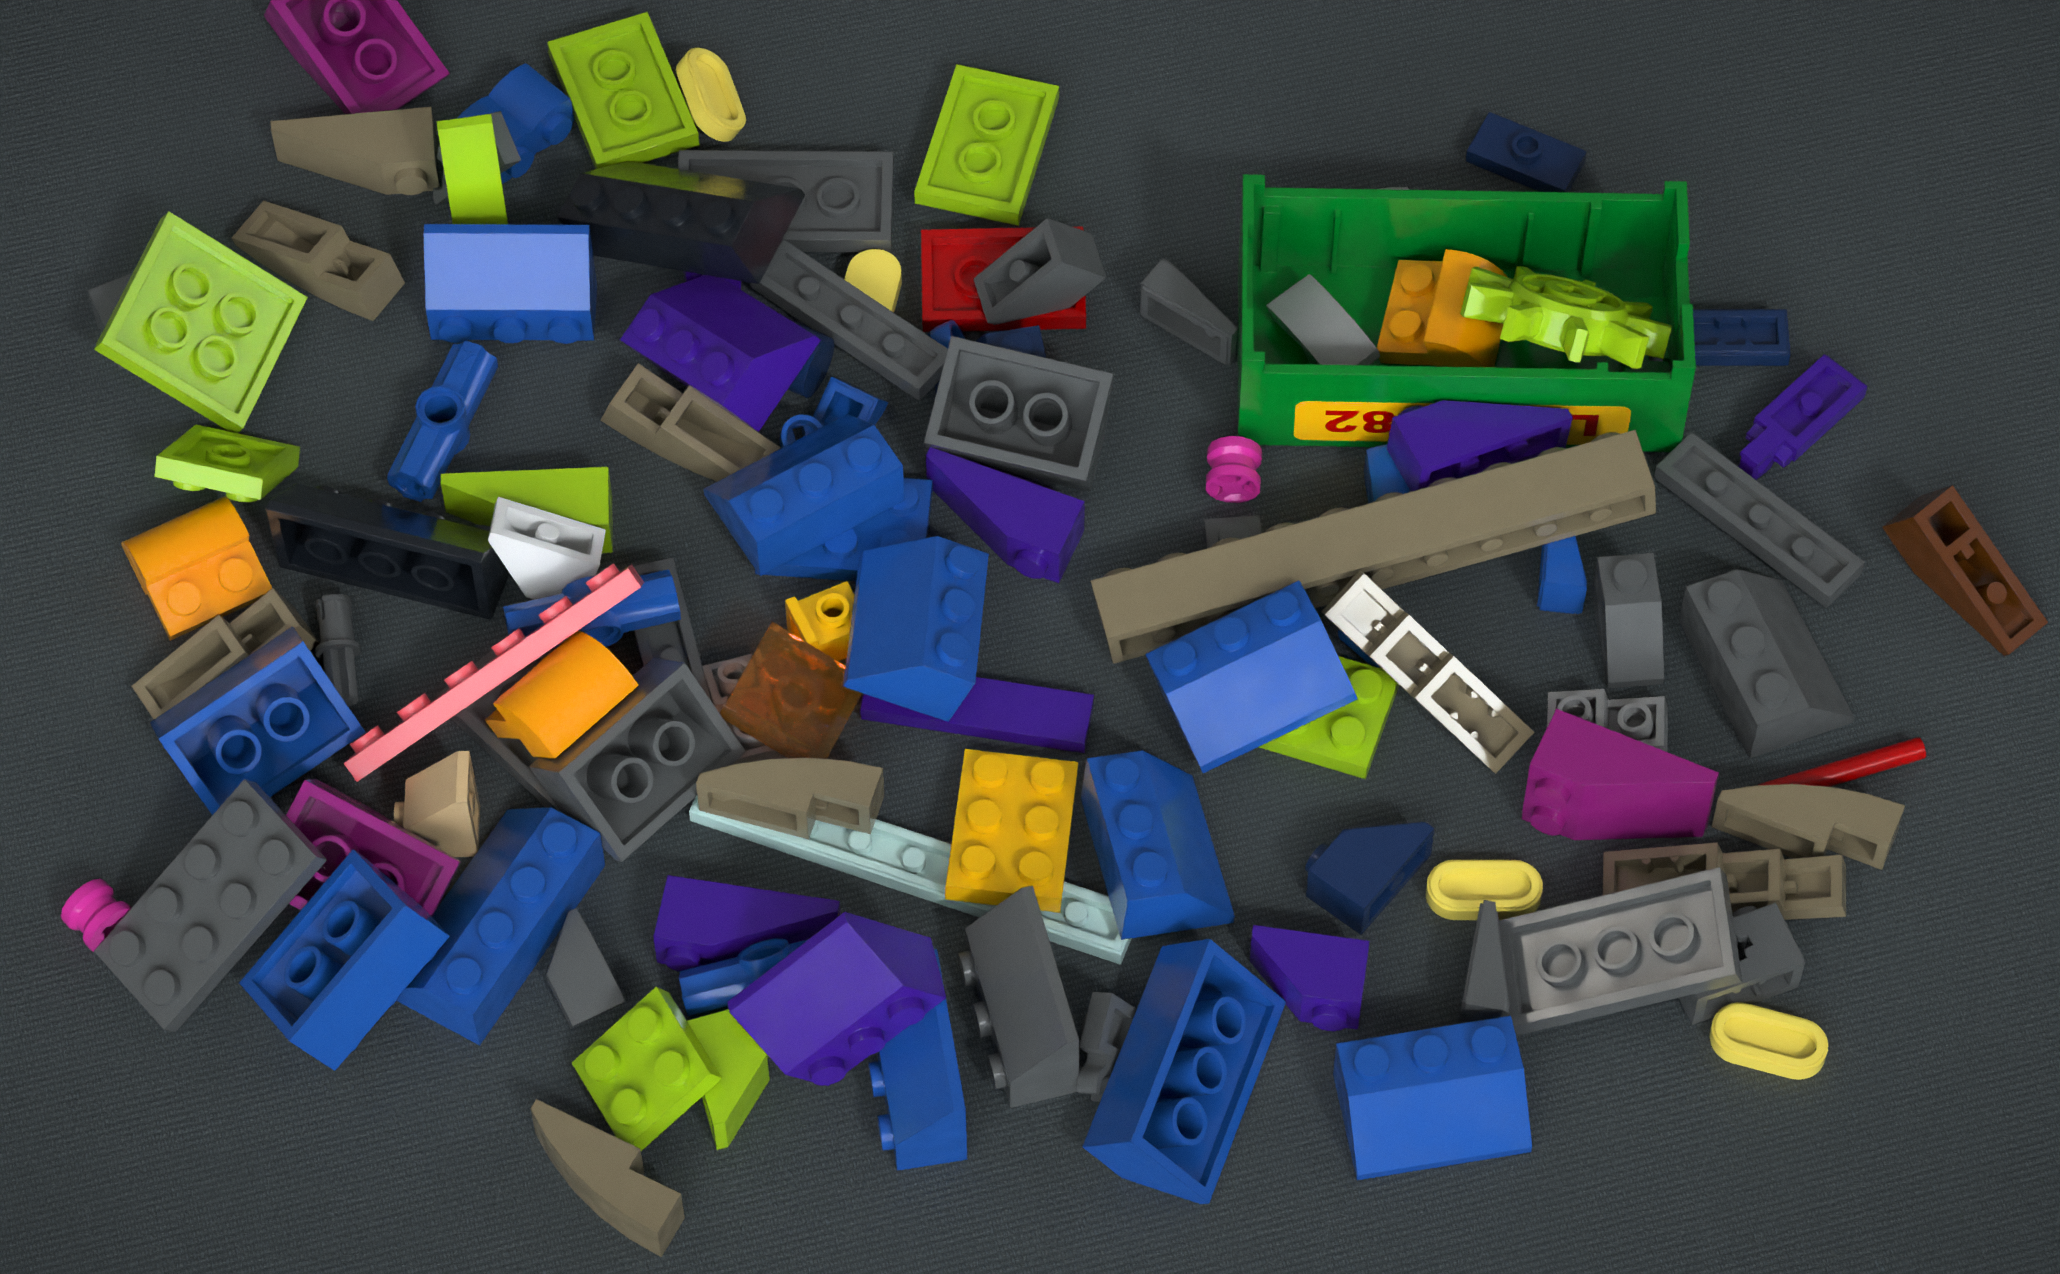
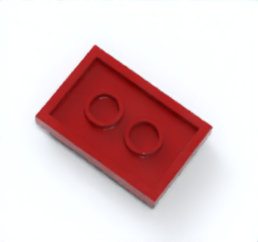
M1083 226L1074 227L1083 230ZM1036 227L921 230L923 332H929L936 326L950 320L955 321L962 331H1004L1038 325L1040 330L1086 329V295L1067 309L998 325L987 323L973 278Z

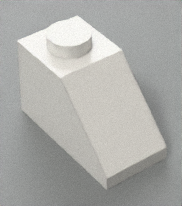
M498 497L494 507L488 542L524 595L535 600L561 594L562 589L567 584L577 579L595 576L600 566L606 530Z

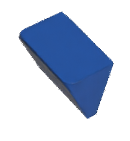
M831 377L813 417L822 426L846 414L876 425L889 402L844 380Z

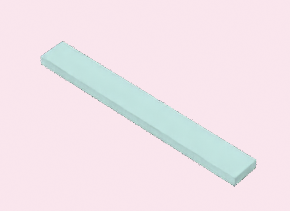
M697 796L689 810L690 821L979 918L997 906L946 900L945 887L951 844L877 819L871 834L816 820L810 838L805 839L699 811ZM1064 882L1060 913L1041 911L1049 941L1121 965L1131 939L1121 940L1109 896Z

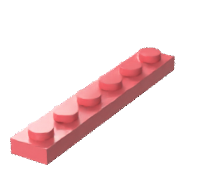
M614 563L585 582L591 590L586 596L572 604L566 595L538 615L544 624L525 637L520 628H518L491 647L497 657L478 669L474 662L470 661L445 678L444 681L450 689L433 701L428 698L426 693H423L397 711L402 722L385 734L377 725L353 741L350 746L355 754L344 762V765L355 781L358 782L641 588L644 581L631 564L622 571H619Z

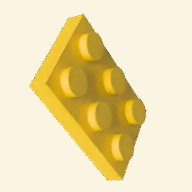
M965 749L946 879V900L998 905L1019 889L1033 885L1040 911L1060 913L1078 762Z

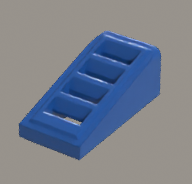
M1576 536L1542 545L1537 606L1540 607L1539 610L1570 614L1582 613L1587 591V580Z

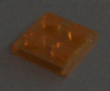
M771 622L719 713L725 721L787 758L827 759L862 693L843 687L845 665L776 623Z

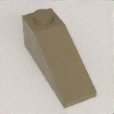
M432 107L270 121L274 147L279 162L385 195H417L440 187L437 136Z

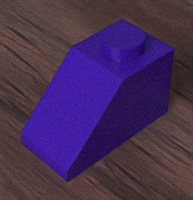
M1253 925L1250 963L1276 994L1286 1001V1006L1300 1022L1312 1023L1315 1027L1326 1031H1340L1344 1028L1358 1030L1370 941Z

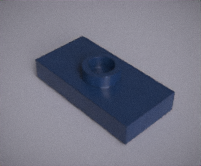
M1489 112L1467 150L1466 162L1539 192H1569L1585 163L1587 151Z
M1693 309L1696 366L1789 365L1790 342L1787 309Z

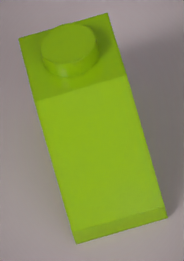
M729 1009L687 1020L722 1077V1080L701 1098L717 1150L729 1147L770 1080L767 1059L770 1057L731 1015Z

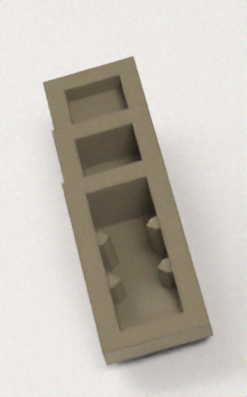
M1359 571L1321 611L1495 774L1535 733L1455 656L1449 653L1362 571Z
M1718 842L1608 851L1603 854V895L1720 867L1727 875L1732 913L1746 906H1755L1759 909L1776 903L1784 920L1846 917V864L1842 855L1784 859L1780 849L1722 853Z

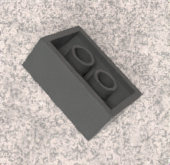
M951 336L924 444L928 450L930 447L995 470L1091 492L1105 436L1114 374Z
M1736 569L1685 587L1679 622L1749 758L1853 723L1854 715L1782 580Z
M653 658L633 675L639 686L555 759L539 757L529 766L563 814L598 831L601 834L603 849L620 862H623L697 796L696 781L699 773L732 765L746 752L684 662Z
M1032 885L1019 889L966 927V951L957 953L959 970L964 986L975 985L979 1002L972 1004V1012L980 1038L989 1036L994 1050V1054L987 1055V1064L995 1090L1005 1088L1010 1108L1077 1092L1076 1087L1079 1076V1038Z

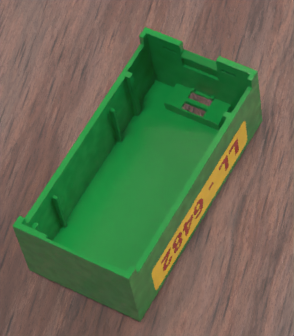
M1243 174L1238 256V436L1251 439L1259 445L1376 447L1388 444L1392 418L1398 416L1405 409L1416 405L1424 407L1447 400L1568 409L1573 419L1565 449L1589 443L1597 436L1605 433L1616 432L1622 434L1636 430L1643 452H1671L1682 442L1696 369L1693 304H1690L1688 251L1690 236L1687 182L1665 181L1663 194L1266 188L1265 175ZM1445 249L1467 252L1482 257L1499 267L1511 279L1514 278L1516 267L1524 266L1536 274L1560 276L1583 282L1585 279L1596 282V287L1612 293L1622 301L1643 302L1653 306L1650 320L1672 325L1663 361H1649V356L1645 355L1641 368L1633 369L1606 355H1583L1579 363L1569 361L1565 352L1540 346L1527 340L1507 342L1502 339L1494 367H1437L1431 365L1384 364L1380 362L1379 358L1370 365L1311 364L1307 360L1302 347L1272 319L1266 305L1310 274L1344 308L1377 348L1398 260L1443 261Z

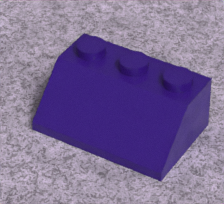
M703 275L651 294L620 339L656 367L684 385L692 387L758 432L821 341L814 334L726 280L709 275Z
M844 912L734 996L727 1004L731 1015L785 1075L810 1081L816 1085L829 1086L842 1080L849 1070L868 1056L881 1051L888 1041L908 1026L921 1021L927 1012L946 999V994L930 937Z

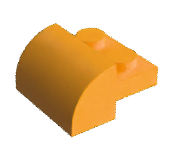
M1445 249L1443 261L1398 260L1377 344V349L1381 356L1379 357L1380 362L1384 364L1431 365L1437 367H1494L1501 341L1500 335L1503 324L1466 318L1460 312L1473 267H1479L1505 277L1507 275L1490 261L1474 254Z
M226 496L121 543L145 595L148 594L170 641L208 624L217 615L224 617L256 602L272 589L249 541L250 535L235 507Z
M577 631L554 651L545 656L539 664L511 688L500 695L493 703L497 709L485 721L498 738L520 739L533 757L555 759L639 685L625 666L604 645L590 635Z

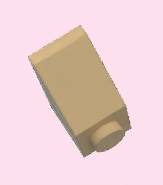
M457 751L406 779L405 801L395 802L394 805L395 823L453 857H474L479 848L480 802L470 751Z

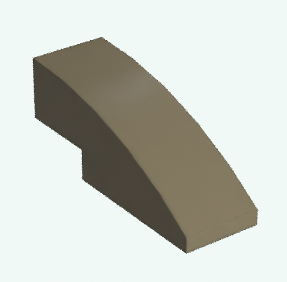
M264 200L232 237L234 244L289 282L339 308L372 321L376 319L405 284L389 253L350 241L341 225Z
M639 363L609 403L600 420L655 454L714 481H719L781 448L692 387L688 386L685 392L682 393Z
M272 588L231 623H228L222 616L217 615L131 687L152 718L156 719L292 626L309 650L316 647L319 641L295 607L278 591Z
M780 758L733 764L699 773L696 781L699 811L805 839L810 838L816 820L871 834L885 796L883 768L833 759Z
M1800 784L1755 785L1722 790L1717 800L1712 828L1768 849H1780L1782 854L1792 858L1825 856L1827 850L1882 870L1898 833L1905 805L1870 794L1834 787Z
M536 1099L530 1108L535 1134L550 1161L571 1189L600 1218L628 1239L662 1257L685 1219L681 1193L644 1176L640 1148Z

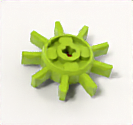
M1524 266L1516 267L1513 279L1479 267H1473L1460 312L1466 318L1502 323L1503 328L1500 339L1507 342L1527 340L1540 346L1565 352L1569 361L1579 363L1583 355H1606L1633 369L1641 368L1645 355L1660 359L1664 358L1672 325L1650 320L1653 306L1648 303L1625 302L1612 293L1596 287V282L1586 279L1580 282L1560 276L1536 274Z

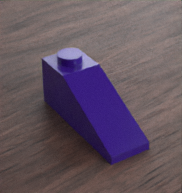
M1442 400L1424 407L1420 405L1409 407L1398 416L1393 417L1387 451L1409 490L1412 492L1427 488L1430 484L1442 478L1453 477L1459 479L1481 473L1487 467L1496 463L1507 462L1514 464L1535 458L1543 451L1551 448H1566L1573 417L1569 410L1565 408Z
M930 447L926 454L927 480H933V491L1007 565L1014 567L1018 572L1029 578H1045L1059 583L1084 532L1085 501Z
M667 875L653 936L657 963L665 964L670 969L680 972L738 957L743 949L763 940L778 938L785 939L791 944L810 939L841 915L840 901Z

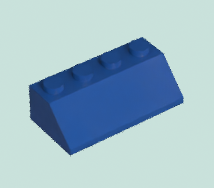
M552 807L508 809L432 916L450 937L440 947L433 959L422 968L399 995L397 1001L480 1046L562 929L567 913L578 906L605 867L601 834Z
M1211 939L1162 946L1082 1147L1123 1179L1198 1204H1209L1286 1001Z

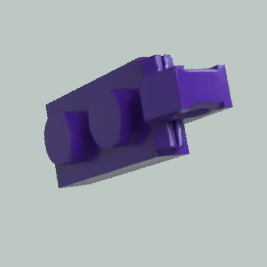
M1823 355L1755 416L1753 426L1746 433L1747 436L1745 437L1750 443L1740 452L1741 460L1738 467L1757 480L1772 467L1774 462L1783 468L1789 465L1791 461L1795 462L1865 397L1868 386L1829 356Z

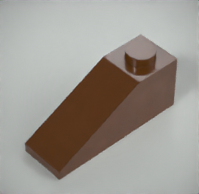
M1953 485L1921 495L1882 526L1911 570L2003 656L2011 654L2048 623Z

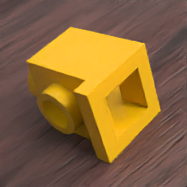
M847 581L799 601L795 596L785 600L787 629L810 673L847 658L854 593Z

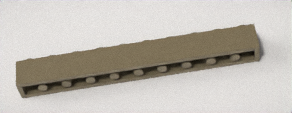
M1636 430L1622 434L1609 432L1597 436L1589 443L1568 449L1562 447L1551 448L1543 451L1535 458L1514 464L1507 462L1496 463L1487 467L1481 473L1459 479L1453 477L1442 478L1430 484L1429 487L1405 494L1398 492L1388 493L1377 498L1373 503L1351 509L1343 507L1334 508L1326 511L1319 518L1301 523H1280L1270 527L1266 532L1243 539H1222L1213 544L1212 547L1189 554H1168L1160 558L1156 563L1135 569H1114L1106 573L1102 578L1091 580V585L1112 662L1115 664L1144 656L1146 653L1299 580L1314 608L1328 605L1359 571L1366 574L1382 590L1656 514L1655 485Z

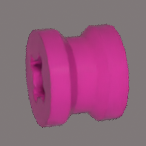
M1241 436L1221 437L1212 441L1207 451V462L1212 468L1206 474L1207 493L1216 500L1228 503L1247 502L1256 498L1260 493L1261 477L1256 472L1262 461V448L1251 439Z
M94 879L83 884L68 898L62 908L61 919L70 929L74 931L80 930L83 933L84 944L94 952L132 907L124 901H116L113 888L105 880Z

